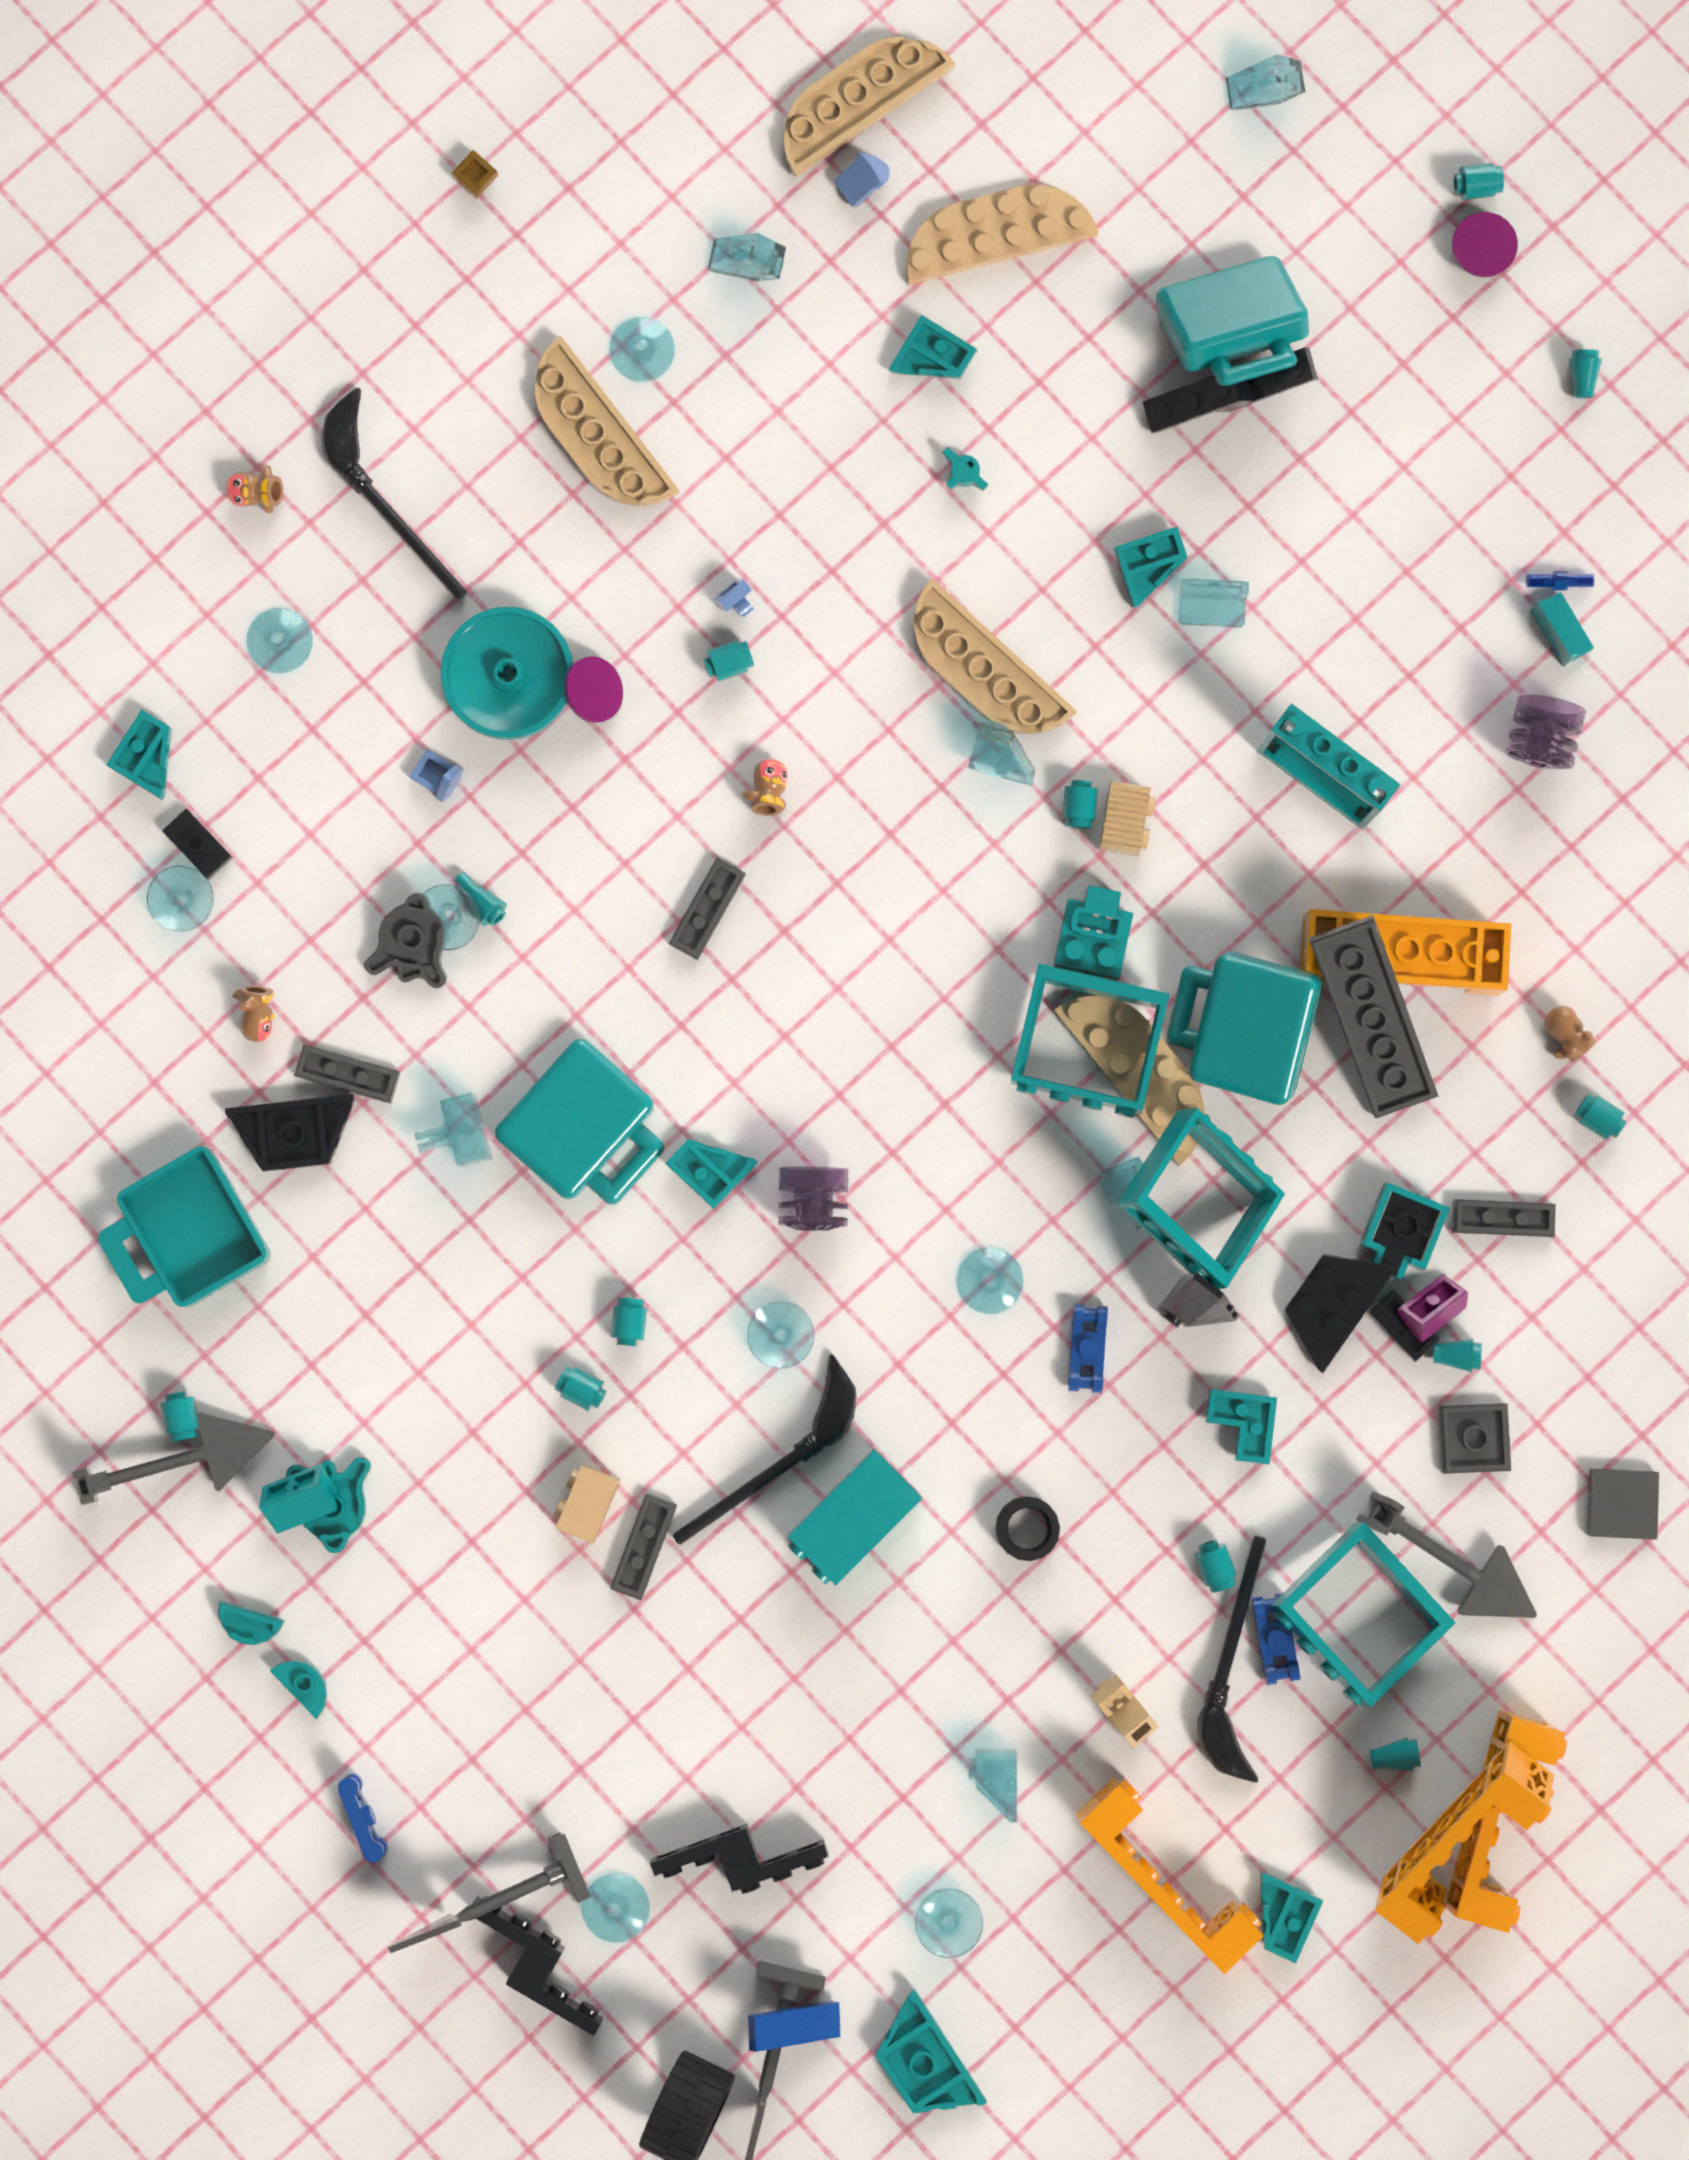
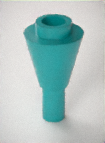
M465 872L460 873L455 878V882L467 894V898L482 926L489 924L494 926L505 917L506 902L484 888L477 886Z

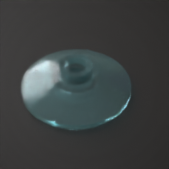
M636 317L625 321L616 329L610 341V357L614 367L622 376L636 382H648L662 376L670 368L675 355L674 340L670 331L661 322L648 317ZM640 341L648 344L647 348L643 351L635 348L636 344Z
M273 608L261 613L252 622L247 633V648L251 658L262 669L272 673H288L299 668L308 659L313 646V635L307 621L297 612L287 608ZM282 633V642L273 643V635Z
M177 865L164 869L154 877L147 891V906L153 919L162 927L176 932L189 931L200 926L210 915L214 903L213 889L208 879L200 871L189 866ZM182 894L187 895V904L179 906L177 903L178 897Z
M450 884L436 885L423 893L428 897L430 906L440 917L445 927L446 940L443 950L459 949L469 943L479 927V910L474 899L462 888ZM446 910L454 912L455 918L453 921L445 917Z
M995 1247L978 1249L969 1254L959 1267L957 1273L959 1294L963 1301L977 1312L984 1314L1003 1312L1014 1305L1022 1292V1269L1017 1260L1010 1253ZM987 1274L996 1276L997 1283L995 1286L988 1287L985 1284L984 1278Z
M784 1301L772 1302L761 1307L750 1320L747 1331L748 1344L753 1355L761 1363L772 1368H789L803 1361L811 1351L814 1342L813 1324L807 1313L799 1306ZM780 1328L785 1329L788 1334L787 1339L782 1342L777 1341L774 1336L775 1331Z
M612 1873L598 1878L589 1886L588 1891L591 1897L582 1902V1914L585 1924L595 1936L608 1942H624L635 1937L644 1928L649 1917L650 1902L644 1887L636 1879L625 1874ZM618 1904L622 1910L621 1914L617 1916L611 1915L609 1906Z
M945 1888L934 1891L921 1902L915 1917V1928L920 1942L929 1952L944 1958H954L966 1954L977 1944L983 1930V1917L978 1904L969 1894L958 1889ZM944 1916H953L955 1918L954 1925L950 1927L943 1925L942 1919Z

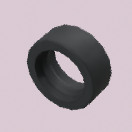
M1023 1496L1012 1499L1003 1506L997 1516L995 1531L998 1542L1007 1554L1017 1560L1034 1561L1042 1559L1054 1549L1059 1540L1060 1524L1057 1514L1049 1504L1036 1497ZM1026 1508L1040 1512L1046 1519L1048 1527L1044 1541L1037 1547L1030 1549L1021 1548L1014 1544L1008 1533V1523L1012 1515Z

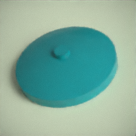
M518 607L492 608L469 618L450 638L441 663L442 688L453 712L470 729L493 739H522L535 735L550 726L565 709L568 702L565 696L564 683L566 674L573 665V659L569 647L559 630L541 615Z

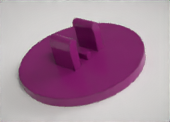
M1479 212L1466 217L1458 225L1452 238V252L1456 262L1464 271L1477 277H1493L1501 274L1512 264L1518 250V239L1512 225L1502 216L1491 212Z
M594 656L579 659L569 668L565 677L564 690L572 711L581 719L591 723H600L611 719L620 709L623 700V685L616 669L608 661Z

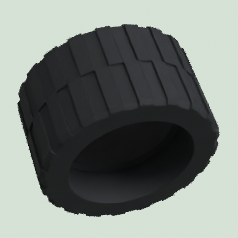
M686 2050L682 2051L649 2116L639 2142L640 2148L664 2160H699L731 2091L735 2075Z

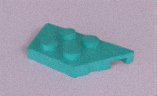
M912 1989L875 2052V2056L913 2114L929 2112L932 2109L947 2110L956 2109V2106L973 2104L980 2106L986 2104L987 2099L916 1989Z

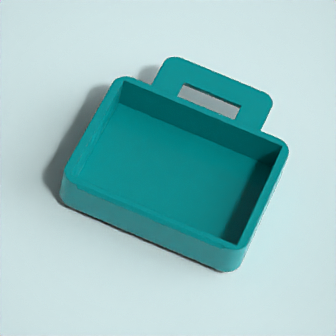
M1276 256L1263 257L1164 286L1156 293L1158 317L1182 367L1187 371H1197L1210 367L1217 383L1223 386L1294 366L1297 363V357L1289 343L1303 340L1309 335L1308 310L1282 261ZM1269 349L1273 354L1272 356L1234 367L1229 362Z
M1228 951L1219 956L1215 961L1213 971L1192 965L1187 966L1181 973L1167 1031V1039L1172 1045L1193 1050L1189 1075L1195 1082L1271 1104L1283 1105L1294 1096L1298 1085L1321 993V979L1311 972L1234 951ZM1198 988L1208 990L1199 1030L1195 1031L1188 1028Z
M585 1039L574 1040L495 1129L496 1139L558 1195L568 1200L576 1198L588 1186L607 1204H617L664 1151L663 1142L643 1125V1122L654 1110L652 1098ZM630 1139L640 1149L618 1174L610 1180L601 1172V1169Z
M203 1146L193 1148L121 1190L117 1196V1203L125 1217L103 1229L98 1236L99 1244L133 1302L138 1304L144 1303L167 1290L177 1306L192 1307L266 1264L271 1255L269 1247L215 1153ZM133 1235H136L156 1270V1273L144 1280L122 1243Z

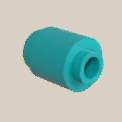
M1493 163L1460 167L1458 174H1455L1453 178L1455 194H1460L1462 200L1494 197L1496 193L1503 192L1504 173L1502 167L1494 166Z
M736 640L707 650L709 657L703 659L709 677L716 676L718 682L748 672L747 668L754 666L746 641L738 643Z
M1072 780L1071 786H1065L1062 818L1065 819V827L1091 829L1092 821L1096 819L1098 793L1097 788L1091 787V781Z
M1589 1093L1574 1113V1116L1580 1119V1124L1605 1140L1610 1135L1616 1138L1627 1122L1622 1119L1624 1111L1599 1095L1594 1097Z
M618 1297L617 1306L614 1305L611 1328V1337L617 1338V1345L637 1346V1340H644L647 1308H644V1300Z
M568 1366L565 1367L554 1390L561 1393L560 1397L586 1411H589L592 1406L598 1409L607 1392L602 1388L604 1381L577 1367L572 1369Z
M185 1391L165 1395L166 1402L160 1403L165 1433L170 1435L171 1442L198 1437L196 1428H199L194 1397H186Z
M1211 1540L1199 1545V1551L1194 1554L1203 1582L1205 1586H1209L1211 1593L1220 1592L1236 1585L1234 1577L1237 1574L1226 1544H1218L1217 1540Z

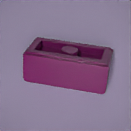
M1442 1274L1399 1307L1397 1313L1420 1342H1424L1465 1310L1468 1292Z

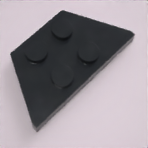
M348 1094L225 1108V1114L236 1127L246 1147L250 1149L255 1161L263 1172L330 1165L355 1102V1095Z
M1323 1254L1287 1305L1285 1311L1321 1373H1324L1397 1268L1395 1265Z

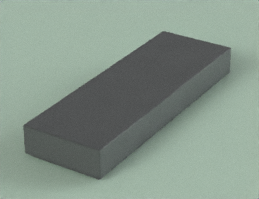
M717 857L668 944L698 961L745 878L746 873Z
M303 1044L294 1076L392 1104L401 1072Z
M1454 1199L1452 1233L1555 1237L1556 1204Z
M648 1493L645 1494L610 1589L642 1600L677 1504Z

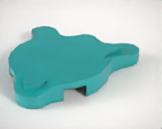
M365 1457L354 1459L343 1473L337 1472L333 1461L325 1460L322 1462L326 1473L337 1489V1493L332 1495L337 1503V1511L304 1523L303 1526L323 1543L325 1549L331 1553L343 1551L348 1539L364 1521L366 1498L363 1492V1483L371 1470V1462ZM292 1465L287 1469L286 1477L307 1468L301 1465Z

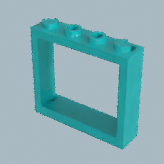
M1292 703L1257 749L1259 754L1361 830L1381 812L1401 785ZM1288 725L1293 728L1291 732L1286 729ZM1272 741L1280 746L1275 754L1266 749ZM1375 790L1379 792L1376 796L1373 794ZM1359 806L1367 811L1366 816L1362 820L1354 815Z
M1038 964L1011 1077V1084L1017 1085L1016 1091L1025 1094L1036 1095V1091L1039 1090L1050 1093V1099L1068 1103L1069 1098L1081 1100L1083 1107L1094 1110H1101L1102 1105L1115 1108L1114 1113L1124 1117L1134 1118L1135 1113L1142 1114L1170 993ZM1045 984L1156 1009L1135 1101L1024 1075Z
M1191 1108L1176 1112L1117 1205L1189 1273L1197 1272L1218 1289H1224L1231 1283L1285 1196V1193L1273 1182V1177L1265 1174L1254 1164L1255 1161L1249 1154L1242 1152L1233 1143L1230 1135L1219 1130L1210 1121L1208 1114H1203L1198 1108ZM1187 1134L1201 1145L1254 1197L1215 1260L1148 1197Z
M1365 1522L1354 1523L1270 1605L1276 1612L1274 1616L1279 1621V1624L1287 1631L1291 1628L1299 1637L1296 1642L1300 1648L1309 1656L1314 1654L1321 1661L1322 1664L1319 1667L1330 1680L1335 1681L1337 1679L1345 1688L1343 1691L1344 1696L1350 1699L1356 1706L1360 1704L1370 1708L1456 1623ZM1356 1544L1432 1626L1369 1689L1361 1683L1293 1608Z

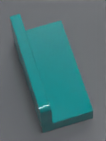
M1561 592L1547 600L1543 599L1537 602L1530 610L1563 667L1594 649V646Z

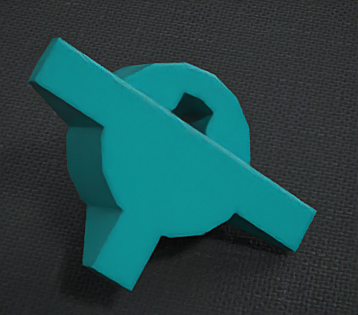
M949 447L942 452L951 464V478L946 482V485L951 490L958 485L962 487L973 485L982 491L988 487L989 484L979 476L980 466L975 458L969 455L957 456Z

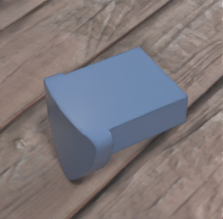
M860 152L855 157L856 160L834 180L851 207H858L875 190L883 186L889 178V166L875 156Z
M426 750L409 777L436 794V799L444 802L456 788L464 768L459 765L453 766L431 751Z

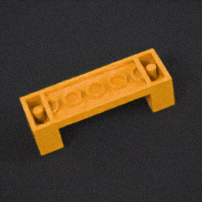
M1310 909L1303 915L1300 970L1316 974L1321 979V983L1325 982L1309 938L1373 915L1398 984L1465 989V994L1498 996L1508 991L1511 923Z
M1499 1710L1483 1769L1509 1741L1534 1760L1556 1766L1558 1759H1562L1566 1752L1567 1740L1564 1739L1565 1732L1552 1725ZM1495 1807L1492 1814L1485 1821L1479 1819L1473 1825L1474 1830L1471 1836L1461 1844L1446 1896L1445 1908L1457 1918L1509 1933L1511 1925L1515 1926L1519 1919L1520 1906L1517 1905L1518 1899L1504 1888L1481 1882V1880H1486L1489 1873L1490 1860H1487L1490 1846L1495 1847L1499 1837L1500 1829L1496 1826L1499 1814H1504V1812Z
M1509 1741L1382 1877L1375 1911L1418 1945L1427 1935L1430 1938L1433 1937L1443 1923L1441 1914L1446 1907L1444 1899L1447 1888L1432 1878L1430 1871L1436 1865L1443 1866L1453 1852L1452 1848L1459 1841L1463 1844L1467 1841L1474 1830L1473 1825L1479 1819L1485 1821L1492 1814L1495 1807L1504 1812L1525 1830H1528L1535 1822L1538 1824L1542 1823L1551 1811V1806L1549 1805L1550 1799L1554 1794L1552 1790L1554 1775Z
M1113 1776L1076 1813L1079 1823L1225 1975L1264 1936L1258 1928L1262 1922L1244 1902L1238 1906L1233 1900L1207 1924L1191 1906L1185 1910L1182 1907L1184 1900L1181 1898V1895L1167 1881L1163 1885L1160 1884L1158 1881L1160 1875L1157 1873V1870L1144 1857L1138 1860L1134 1856L1136 1850L1133 1848L1134 1846L1121 1833L1143 1811L1138 1802L1142 1797L1126 1779L1119 1782Z

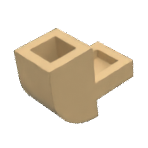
M1117 1674L1112 1679L1103 1681L1097 1687L1096 1692L1091 1695V1698L1132 1748L1136 1747L1159 1728Z

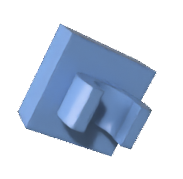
M737 578L713 599L721 610L729 611L733 608L739 616L743 617L754 609L745 598L752 589L743 579Z

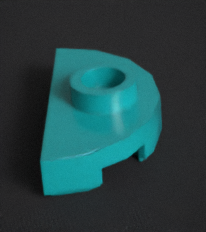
M219 1601L218 1617L221 1620L222 1627L231 1639L241 1644L257 1645L269 1641L280 1632L285 1622L281 1618Z
M293 1660L282 1662L270 1670L315 1719L320 1716L326 1706L327 1685L326 1680L317 1668L308 1662Z

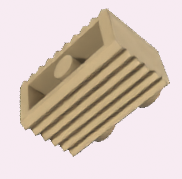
M1111 781L1099 850L1138 856L1141 848L1147 849L1150 829H1144L1146 816L1152 817L1155 805V797L1150 796L1151 787Z

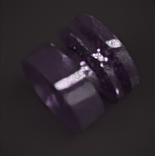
M1541 695L1519 696L1512 720L1525 728L1512 729L1509 732L1508 737L1514 742L1507 743L1505 754L1514 760L1537 768H1573L1576 757L1571 753L1576 752L1579 745L1576 741L1565 736L1581 734L1586 710L1575 703Z
M780 1167L779 1190L793 1193L794 1199L778 1203L779 1209L793 1210V1216H778V1225L796 1229V1231H829L839 1227H847L848 1218L833 1217V1210H848V1204L833 1201V1194L848 1192L849 1169L835 1167Z

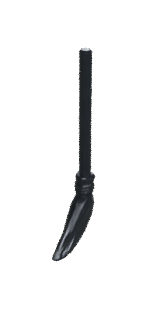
M355 388L343 397L325 417L321 441L323 454L328 464L336 472L343 475L344 480L349 486L353 487L357 494L362 493L454 597L459 600L467 594V590L371 485L373 480L358 463L360 446L357 418L361 389Z
M830 1354L828 1359L825 1388L813 1420L812 1432L794 1444V1450L676 1531L673 1534V1538L677 1544L681 1545L802 1460L807 1462L811 1457H815L822 1452L824 1447L836 1444L849 1431L856 1409V1387L833 1354Z
M1257 1535L1252 1540L1214 1681H1209V1688L1206 1691V1698L1204 1700L1205 1706L1202 1708L1197 1721V1735L1201 1748L1213 1767L1223 1774L1255 1783L1259 1782L1258 1777L1244 1756L1232 1721L1224 1709L1230 1685H1227L1267 1541L1266 1538Z

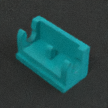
M321 1463L263 1486L259 1509L278 1534L337 1511V1503L332 1496L337 1493V1489Z

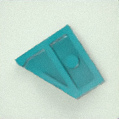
M921 315L888 370L893 374L961 379L978 350Z
M1178 526L1114 547L1132 608L1140 606L1188 558Z
M141 709L106 766L163 800L166 790L172 728Z
M688 1139L665 1164L707 1204L715 1209L758 1162L751 1157H745Z
M1262 1871L1260 1884L1262 1934L1264 1935L1263 1948L1296 1964L1323 1900Z

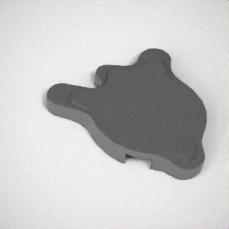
M419 892L411 894L405 903L394 908L384 917L379 930L377 950L364 963L365 970L369 974L377 975L390 966H396L398 968V978L402 982L422 978L433 988H440L446 984L447 975L441 962L446 940L445 927L440 917L430 906L426 895Z

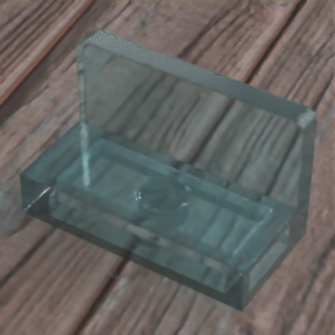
M1183 578L1179 591L1178 623L1181 625L1243 627L1245 624V602L1249 595V581Z

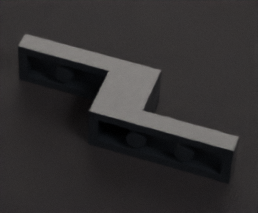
M1309 347L1294 351L1297 363L1290 368L1228 386L1218 384L1214 375L1143 401L1151 433L1162 432L1213 412H1231L1318 380Z
M744 1824L651 1858L650 1866L654 1876L663 1874L664 1878H668L683 1871L682 1866L692 1862L695 1863L696 1867L715 1860L714 1854L719 1853L732 1892L740 1889L741 1893L745 1894L760 1888L759 1882L772 1878L773 1882H778L793 1875L791 1870L802 1866L805 1867V1870H811L823 1865V1859L829 1857V1851L823 1839L760 1862L748 1825Z
M477 1896L473 1903L482 1900V1898ZM502 1906L475 1918L525 1947L524 1952L506 1982L507 1986L587 2033L595 2035L603 2019L602 2016L598 2015L599 2009L586 2001H582L579 2004L569 1998L570 1993L557 1984L553 1983L551 1987L545 1984L565 1949L564 1946L560 1945L561 1939L546 1930L541 1934L530 1927L532 1923L527 1918L517 1913L511 1916L501 1910Z

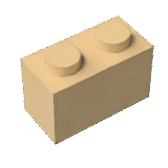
M585 1464L581 1465L580 1470L573 1469L566 1485L567 1488L571 1489L566 1502L560 1500L553 1519L558 1520L555 1528L593 1544L596 1541L621 1479Z

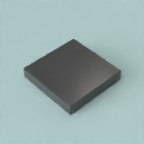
M1508 1403L1439 1406L1443 1474L1511 1471Z
M1590 1468L1588 1536L1657 1540L1659 1472Z

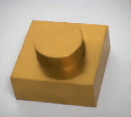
M474 150L451 173L452 177L476 199L498 177L497 170Z

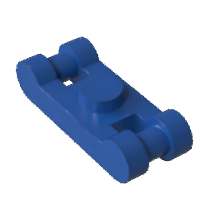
M1074 1304L1068 1391L1078 1392L1079 1388L1091 1389L1092 1393H1102L1108 1306H1097V1309L1085 1308L1084 1304ZM1083 1322H1096L1095 1332L1083 1331ZM1080 1365L1093 1366L1092 1376L1080 1375Z
M1282 1593L1275 1594V1598L1263 1600L1262 1596L1252 1598L1266 1685L1277 1684V1680L1288 1678L1290 1682L1301 1680L1291 1628L1288 1631L1285 1630L1278 1620L1266 1621V1613L1275 1612L1270 1605ZM1285 1655L1286 1665L1275 1667L1273 1657Z
M349 1774L340 1781L338 1792L363 1856L369 1862H377L386 1854L388 1845L383 1838L377 1837L373 1825L376 1824V1817L372 1807L369 1804L365 1806L360 1794L363 1786L361 1777L357 1774Z

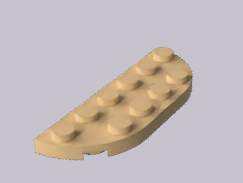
M903 36L890 37L868 45L811 84L793 103L787 115L784 129L785 156L795 178L953 70L955 62L942 49L928 41L923 40L921 42L903 39Z
M1025 185L957 202L933 213L915 233L907 257L908 283L911 285L1097 237L1099 232L1093 217L1081 202L1069 193L1051 186Z
M560 335L544 352L539 361L535 379L534 393L540 416L549 431L589 483L597 491L613 501L632 506H648L664 502L679 494L677 486Z
M933 578L928 581L918 598L915 608L914 634L918 649L928 666L979 714L1003 730L1018 734H1039L1063 725L1077 713L1067 701Z
M1095 995L1076 998L1056 1008L1054 1013L1121 1096L1135 1101L1152 1028L1149 1021L1138 1010L1123 1001ZM1161 1036L1142 1114H1137L1157 1140H1159L1178 1110L1198 1108L1203 1114L1205 1113L1202 1094L1197 1083L1192 1080L1187 1068ZM1187 1134L1172 1159L1180 1166L1192 1154L1198 1143Z

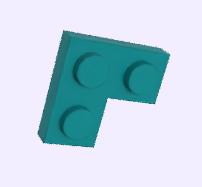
M1209 1389L1205 1422L1238 1426L1235 1460L1270 1465L1277 1397Z

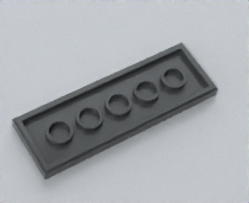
M1371 915L1310 937L1311 947L1375 1119L1439 1097L1374 916Z

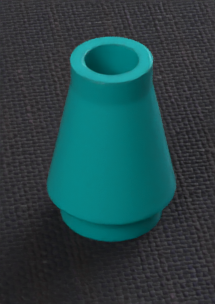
M1579 349L1572 351V358L1569 359L1574 387V398H1594V390L1602 358H1599V350Z
M1474 1339L1441 1344L1435 1343L1433 1363L1443 1364L1468 1372H1472V1369L1480 1370L1482 1343L1473 1342Z
M1408 1737L1379 1748L1370 1749L1373 1770L1413 1771L1414 1767H1421L1417 1739L1408 1740Z

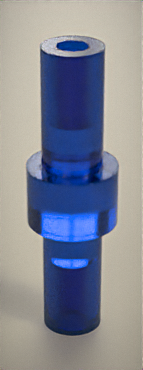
M1553 571L1552 574H1527L1526 576L1527 588L1552 587L1553 591H1567L1568 587L1594 586V574H1568V571Z

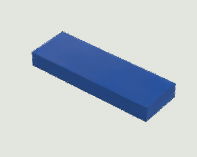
M828 2001L748 2015L749 2050L759 2052L841 2037L839 2002Z

